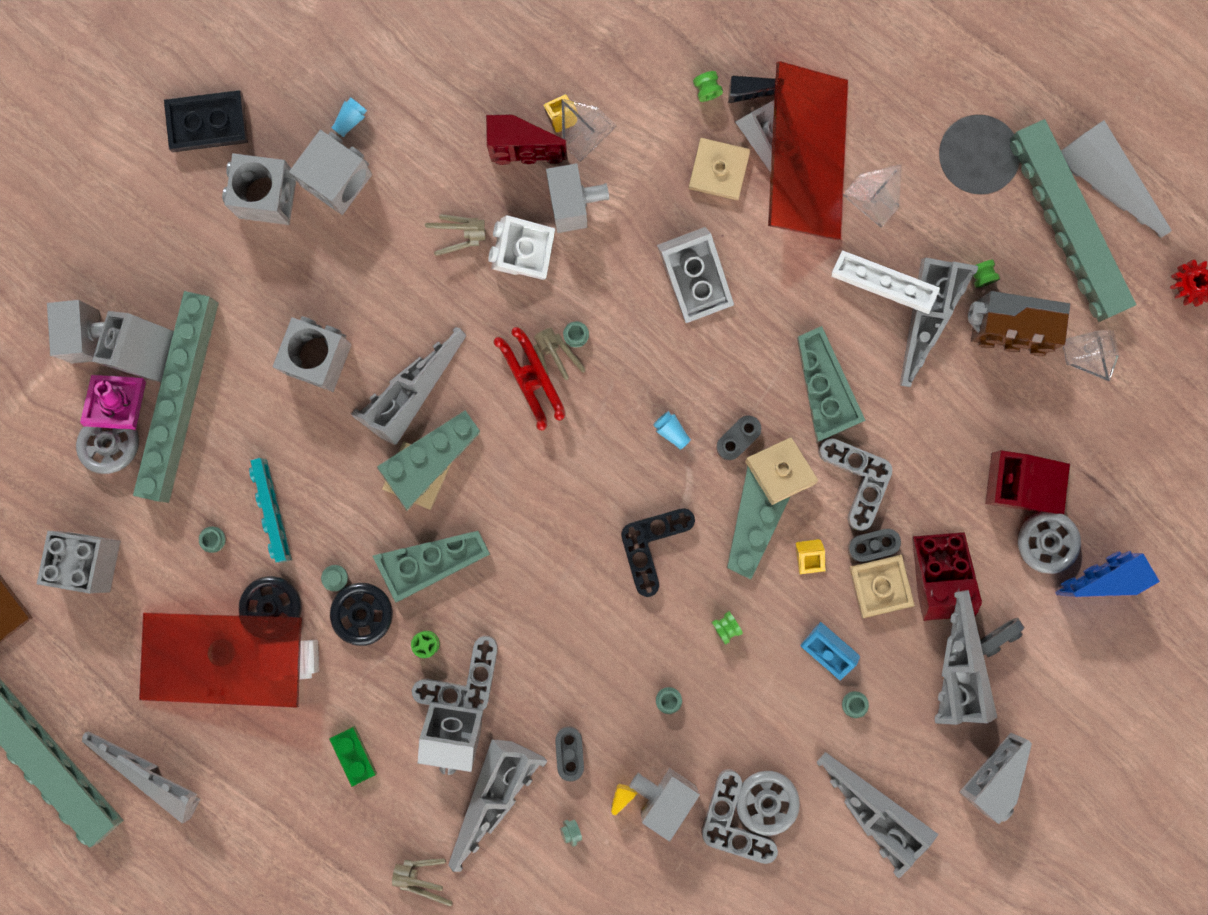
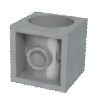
M320 129L289 172L302 188L343 215L370 179L372 173L368 168L369 163L363 159L364 155L352 146L348 149L342 144L343 140L333 132L326 134Z
M232 153L231 162H228L226 174L229 178L228 185L223 189L222 194L224 205L239 219L290 225L296 180L289 172L291 167L285 160ZM260 178H270L272 187L267 196L259 201L249 202L246 198L249 186Z
M301 316L300 320L291 318L272 367L285 375L334 392L352 344L346 340L345 334H342L340 330L326 325L325 329H323L322 326L316 324V321ZM326 338L325 343L328 347V354L324 362L315 368L303 369L300 359V352L303 346L311 339Z
M47 531L37 584L89 594L110 592L120 541L73 532Z

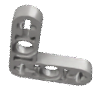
M827 439L819 446L818 453L820 458L831 465L863 477L847 520L850 527L854 530H866L874 521L892 475V466L881 457L837 439ZM833 444L835 445L834 450L839 453H843L844 449L848 451L843 456L842 463H840L841 457L832 455L829 458L827 456L828 452L824 450L825 447ZM853 453L860 455L862 458V464L859 468H853L849 465L848 458ZM868 458L872 460L869 463L871 466L877 467L882 464V470L886 471L885 475L882 474L876 477V471L870 468L866 470V473L863 472L868 464ZM867 487L875 489L877 497L873 502H867L863 498V491ZM860 502L864 506L872 507V510H865L863 518L867 519V521L858 526L854 515H859L862 512L863 507H858Z
M482 636L475 642L467 685L422 679L416 682L412 688L414 700L426 705L435 703L483 711L488 705L498 652L496 640L490 636ZM485 640L489 641V646L493 647V651H489L486 656V660H491V665L486 662H476V657L482 658L483 650L479 649V645L484 644ZM477 667H485L489 673L487 680L483 682L477 681L474 677V670ZM471 683L478 687L487 686L486 691L480 690L479 697L484 700V703H480L478 707H473V702L469 701V698L474 697L476 693V688L471 689ZM426 684L428 690L436 691L437 686H441L438 693V701H434L436 695L432 694L422 698V693L418 692V688H422ZM448 688L454 689L458 694L457 701L454 703H448L443 698V693Z
M732 769L723 770L717 778L702 827L704 842L710 847L764 864L773 862L777 857L778 850L772 839L730 825L742 788V780L736 771ZM730 775L737 782L735 786L731 785L728 794L733 795L732 799L725 795H718L719 791L725 793L726 785L722 781L723 779H728ZM718 801H725L729 804V811L725 815H718L714 811V806ZM714 827H717L719 834L724 836L727 835V830L731 831L727 837V845H723L725 842L724 838L715 837L714 840H710V835L707 833L708 830L713 831ZM736 835L746 837L747 844L744 848L736 849L733 847L732 840ZM752 839H756L754 842L756 846L764 847L766 843L769 849L772 850L771 853H766L765 857L762 856L760 850L752 848V853H748L752 847Z

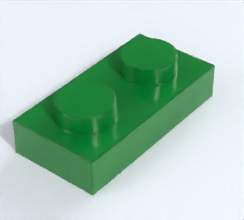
M355 726L329 738L351 787L377 774Z

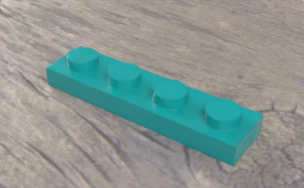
M263 458L250 460L252 466L249 468L250 478L253 483L256 482L258 493H255V499L258 507L262 508L264 518L261 519L264 532L268 533L270 539L268 544L269 555L272 559H275V563L290 561L292 558L268 461Z

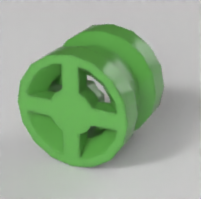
M716 71L705 72L693 79L694 87L698 88L699 91L698 99L700 102L713 100L723 94L722 86L718 85L717 82L718 74Z
M993 259L976 264L978 270L974 274L975 288H981L1000 280L999 274L995 273V262Z
M730 611L725 613L724 618L721 620L715 619L711 622L725 645L730 642L732 637L743 634Z
M432 631L420 632L411 641L412 652L419 658L433 656L437 653L440 646L438 636Z

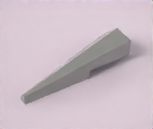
M779 97L737 120L736 124L809 228H812L822 221L821 218L817 217L812 207V203L815 201L814 195H808L805 181L808 179L797 142L793 141L787 128L791 126L789 118L784 119L780 107L784 104L782 97Z
M1104 120L1061 150L1069 168L1072 170V174L1076 177L1080 176L1092 185L1091 188L1123 211L1127 210L1138 218L1137 221L1142 225L1146 224L1157 232L1158 237L1162 238L1172 231Z
M931 258L921 259L918 280L940 288V291L929 314L914 308L912 310L900 386L911 387L912 381L949 321L955 306L965 293L971 278L977 272L978 266Z
M455 327L453 329L454 333L443 344L437 342L433 345L434 351L425 359L421 357L416 359L389 381L390 385L381 395H372L369 398L371 400L370 404L361 411L355 409L351 415L381 439L396 445L465 339V333L460 328Z
M969 590L959 591L955 593L957 600L955 612L951 615L952 631L951 636L947 640L942 671L944 680L942 691L938 695L940 704L938 714L935 715V723L954 725L962 722L989 723L998 717Z
M89 731L84 733L82 737L84 744L183 824L191 819L200 801L196 797V793L156 774L157 765Z
M491 740L448 864L453 872L462 871L463 861L471 851L476 853L480 848L478 842L486 832L491 834L516 802L514 798L524 785L529 786L533 781L531 775L539 765L545 766L547 760L543 756L512 741Z
M826 752L816 762L818 766H824L831 776L830 783L834 788L838 787L846 798L844 801L846 806L867 836H873L880 846L879 853L883 858L887 857L895 868L893 873L900 878L932 845L939 834Z

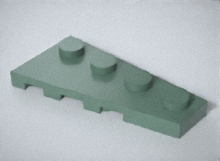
M818 327L798 336L797 342L816 443L866 421L823 327Z
M465 410L378 465L377 469L405 510L408 511L413 506V503L429 489L430 485L480 434V430Z
M747 465L727 568L748 579H752L790 497L771 505Z
M475 531L373 555L372 557L395 603L487 557L490 555V552L480 532Z

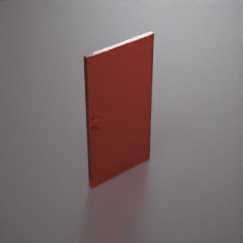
M782 61L776 62L768 226L833 240H841L848 95L847 79Z
M143 613L139 700L299 707L302 617Z

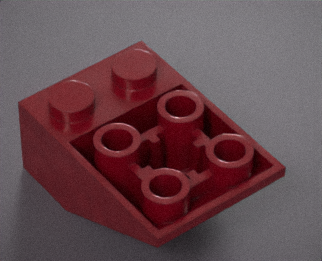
M513 114L486 115L487 149L491 162H495L498 165H509L511 162L521 161L522 164L530 165L535 164L536 161L559 164L562 160H568L565 139Z
M1003 450L991 453L985 504L1064 515L1070 463Z
M965 532L913 536L917 591L923 621L951 619V615L955 612L957 600L955 593L969 590L974 616L976 617L982 605V599Z

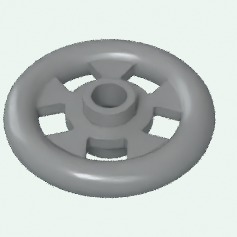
M83 426L76 441V452L81 463L90 471L100 474L115 473L125 468L134 459L139 447L138 432L133 429L113 428L112 431L102 432L101 427ZM125 431L128 440L121 443L119 434ZM90 435L96 436L94 446H87ZM112 441L111 446L106 448V443ZM121 450L124 454L115 461L112 456ZM96 453L104 456L101 463L92 459Z
M1039 512L1029 517L1022 525L1018 535V548L1023 560L1031 568L1041 573L1054 574L1068 569L1076 561L1081 549V537L1078 528L1067 516ZM1047 522L1049 529L1039 532L1037 525ZM1060 526H1063L1068 533L1063 539L1056 531ZM1029 537H1036V549H1030ZM1047 537L1052 540V545L1050 547H1047L1045 545V539ZM1063 545L1069 548L1064 558L1058 555ZM1041 553L1051 555L1050 563L1039 561Z
M761 771L751 775L742 783L736 809L740 820L749 830L759 835L773 836L786 831L794 823L799 813L800 799L796 787L786 776L774 771ZM773 783L783 788L779 795L775 791L770 790ZM760 784L763 790L755 797L750 791L754 786ZM766 798L772 799V804L769 807L763 806V801ZM781 801L789 802L787 814L779 812ZM754 803L758 814L750 816L747 805ZM775 816V824L764 825L763 817Z

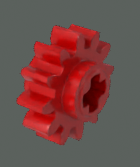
M1193 259L1187 265L1182 264L1178 266V272L1171 275V278L1176 280L1177 283L1171 285L1170 289H1178V293L1174 298L1184 297L1183 305L1186 306L1193 302L1194 306L1198 307L1203 302H1208L1207 261L1197 265V261Z

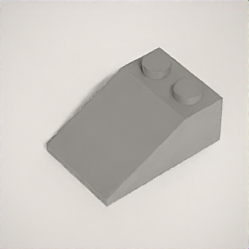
M706 227L657 245L685 323L734 305L712 235Z
M1010 733L959 793L980 812L996 823L1000 824L1001 821L1008 820L1013 814V808L1018 801L1032 743L1025 738Z

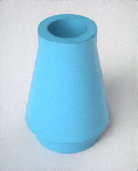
M350 97L347 102L344 100L336 121L331 128L344 137L365 118L364 114L367 110Z
M669 411L664 413L653 424L657 429L656 432L677 446L679 450L691 441L676 415H672Z

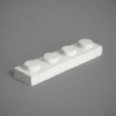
M843 250L831 276L927 314L930 313L940 291V288Z

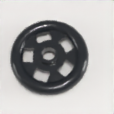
M265 576L256 579L245 588L239 600L238 610L242 624L251 634L262 639H277L288 634L296 626L301 615L302 605L297 590L290 582L276 576ZM272 587L273 594L262 596L261 589ZM283 593H286L290 599V603L283 606V602L279 598ZM251 600L258 601L256 606L257 612L249 611ZM267 603L273 605L271 613H268L265 609ZM283 612L288 616V619L284 624L280 625L276 619ZM259 617L269 621L267 628L257 625Z
M354 583L346 586L335 596L330 608V622L333 630L343 641L355 646H366L379 641L389 630L393 619V609L388 596L379 587L369 583ZM365 593L375 598L372 605L362 601ZM351 596L355 603L348 610L343 603ZM360 609L366 611V617L364 619H360L358 617V611ZM374 610L382 611L381 622L373 621L375 617ZM348 616L349 621L353 625L348 629L341 622V619ZM369 625L371 633L360 635L358 628Z

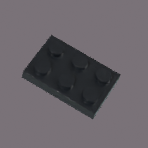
M241 90L164 100L168 146L172 153L248 143L244 99Z

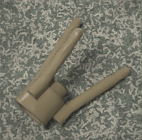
M440 214L439 218L442 220L464 224L425 223L426 228L464 230V238H470V241L435 251V256L470 246H479V241L485 240V221L478 220V218Z
M552 328L545 329L534 336L537 343L534 348L547 374L548 371L543 352L545 355H552L565 380L569 379L566 369L556 352L559 346L581 372L584 373L586 371L584 366L563 342L560 334L555 335Z
M446 859L405 860L404 865L396 864L392 876V886L400 887V890L413 892L441 904L453 905L452 901L415 887L419 886L442 891L443 886L418 880V870H414L413 867L445 864Z

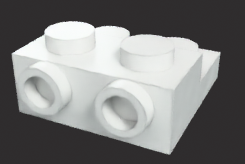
M508 215L501 218L500 222L497 221L493 230V236L497 237L496 246H492L489 252L488 261L492 262L491 269L513 275L522 274L541 280L546 279L555 228Z

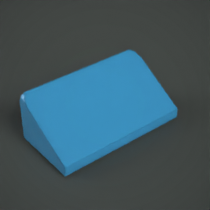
M822 622L813 629L800 645L839 680H842L858 664L860 655Z

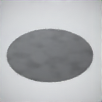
M971 115L956 121L948 128L941 140L939 159L943 172L956 187L972 194H989L1002 189L1014 178L1020 164L1018 156H1015L1010 148L1009 139L1014 133L1005 123L987 115Z

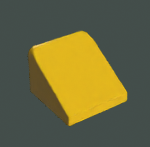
M566 94L543 105L556 132L578 124L579 120L575 108Z
M821 540L795 543L799 574L826 571L825 548Z
M618 784L611 806L612 815H617L638 792L629 786Z

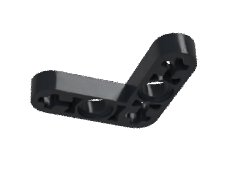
M677 509L625 525L622 529V542L635 587L640 595L651 597L659 589V580L648 542L690 530L695 524V516L689 509ZM679 513L690 517L686 528H683L682 524H677L673 526L675 531L670 532V524L666 516L671 515V521L678 519ZM655 520H661L665 524L666 529L661 535L653 534L650 529L651 523ZM630 527H633L635 531H640V535L637 536L638 545L643 542L645 548H637L629 552L628 546H633V542L631 539H626L625 534L629 533ZM638 552L646 554L648 558L647 564L641 568L636 567L632 560L633 556ZM651 567L652 574L647 573L649 581L655 582V586H652L651 592L647 593L645 589L640 588V585L644 583L642 575L637 578L635 572L645 571Z

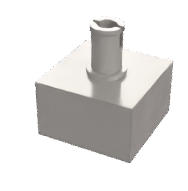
M577 163L546 169L557 233L587 228L585 206H587V203L609 200L607 183L584 188L583 185L581 186Z
M80 300L47 303L50 356L71 364L92 362L104 322H100L99 310Z
M430 703L419 738L418 764L437 766L442 774H445L446 768H448L447 775L455 773L456 770L471 772L481 735L483 711Z
M669 768L658 786L643 777L639 772L629 785L631 789H634L648 799V802L641 811L642 823L669 842L700 796L696 785L671 768Z

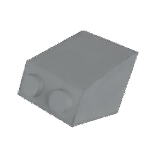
M108 311L92 362L161 382L174 331L129 313Z

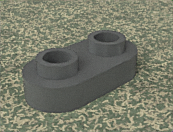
M749 415L741 417L718 440L716 445L718 455L724 460H734L739 457L761 434L762 428L759 420ZM745 424L752 425L753 431L751 433L745 432ZM727 442H732L735 445L734 451L726 449L725 445Z
M882 529L859 535L850 540L848 553L853 560L858 562L885 557L896 553L900 549L901 538L892 529ZM884 537H887L890 540V544L888 547H884L882 545V539ZM858 544H863L865 547L862 554L856 550Z
M1014 618L980 639L983 655L986 654L987 657H991L1001 650L1000 646L1005 642L1011 643L1022 637L1021 631L1025 627L1020 619Z
M566 726L558 731L555 739L557 770L562 779L572 782L578 780L584 771L583 744L579 730L572 726ZM566 735L573 736L574 742L572 744L564 742ZM568 762L575 763V770L569 771L566 768V764Z

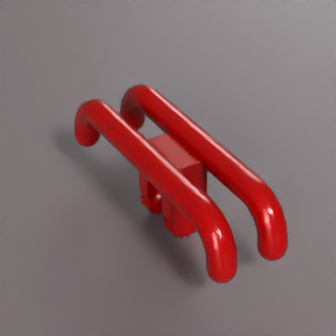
M514 327L511 334L519 341L531 365L521 367L511 347L503 338L496 337L493 343L502 352L536 418V428L543 431L547 428L548 421L533 391L543 387L555 411L554 418L556 420H563L566 412L528 336L521 328Z

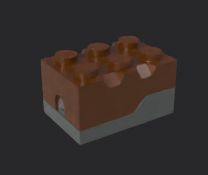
M990 291L978 301L973 302L969 308L968 321L973 326L971 342L979 343L978 346L982 348H994L995 344L1003 345L1004 350L1008 352H1020L1021 348L1028 349L1030 355L1046 356L1047 353L1055 352L1056 349L1065 346L1071 303Z

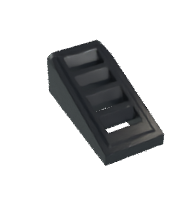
M731 76L728 103L779 94L783 80Z

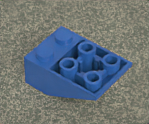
M1119 551L1106 558L1107 562L1103 565L1098 566L1096 564L1084 570L1083 573L1085 575L1077 580L1075 577L1066 580L1061 584L1062 588L1055 593L1057 596L1070 597L1138 595L1160 581L1143 553L1128 551L1121 554Z

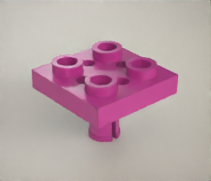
M91 375L80 423L84 427L136 430L146 386L145 380L136 377Z

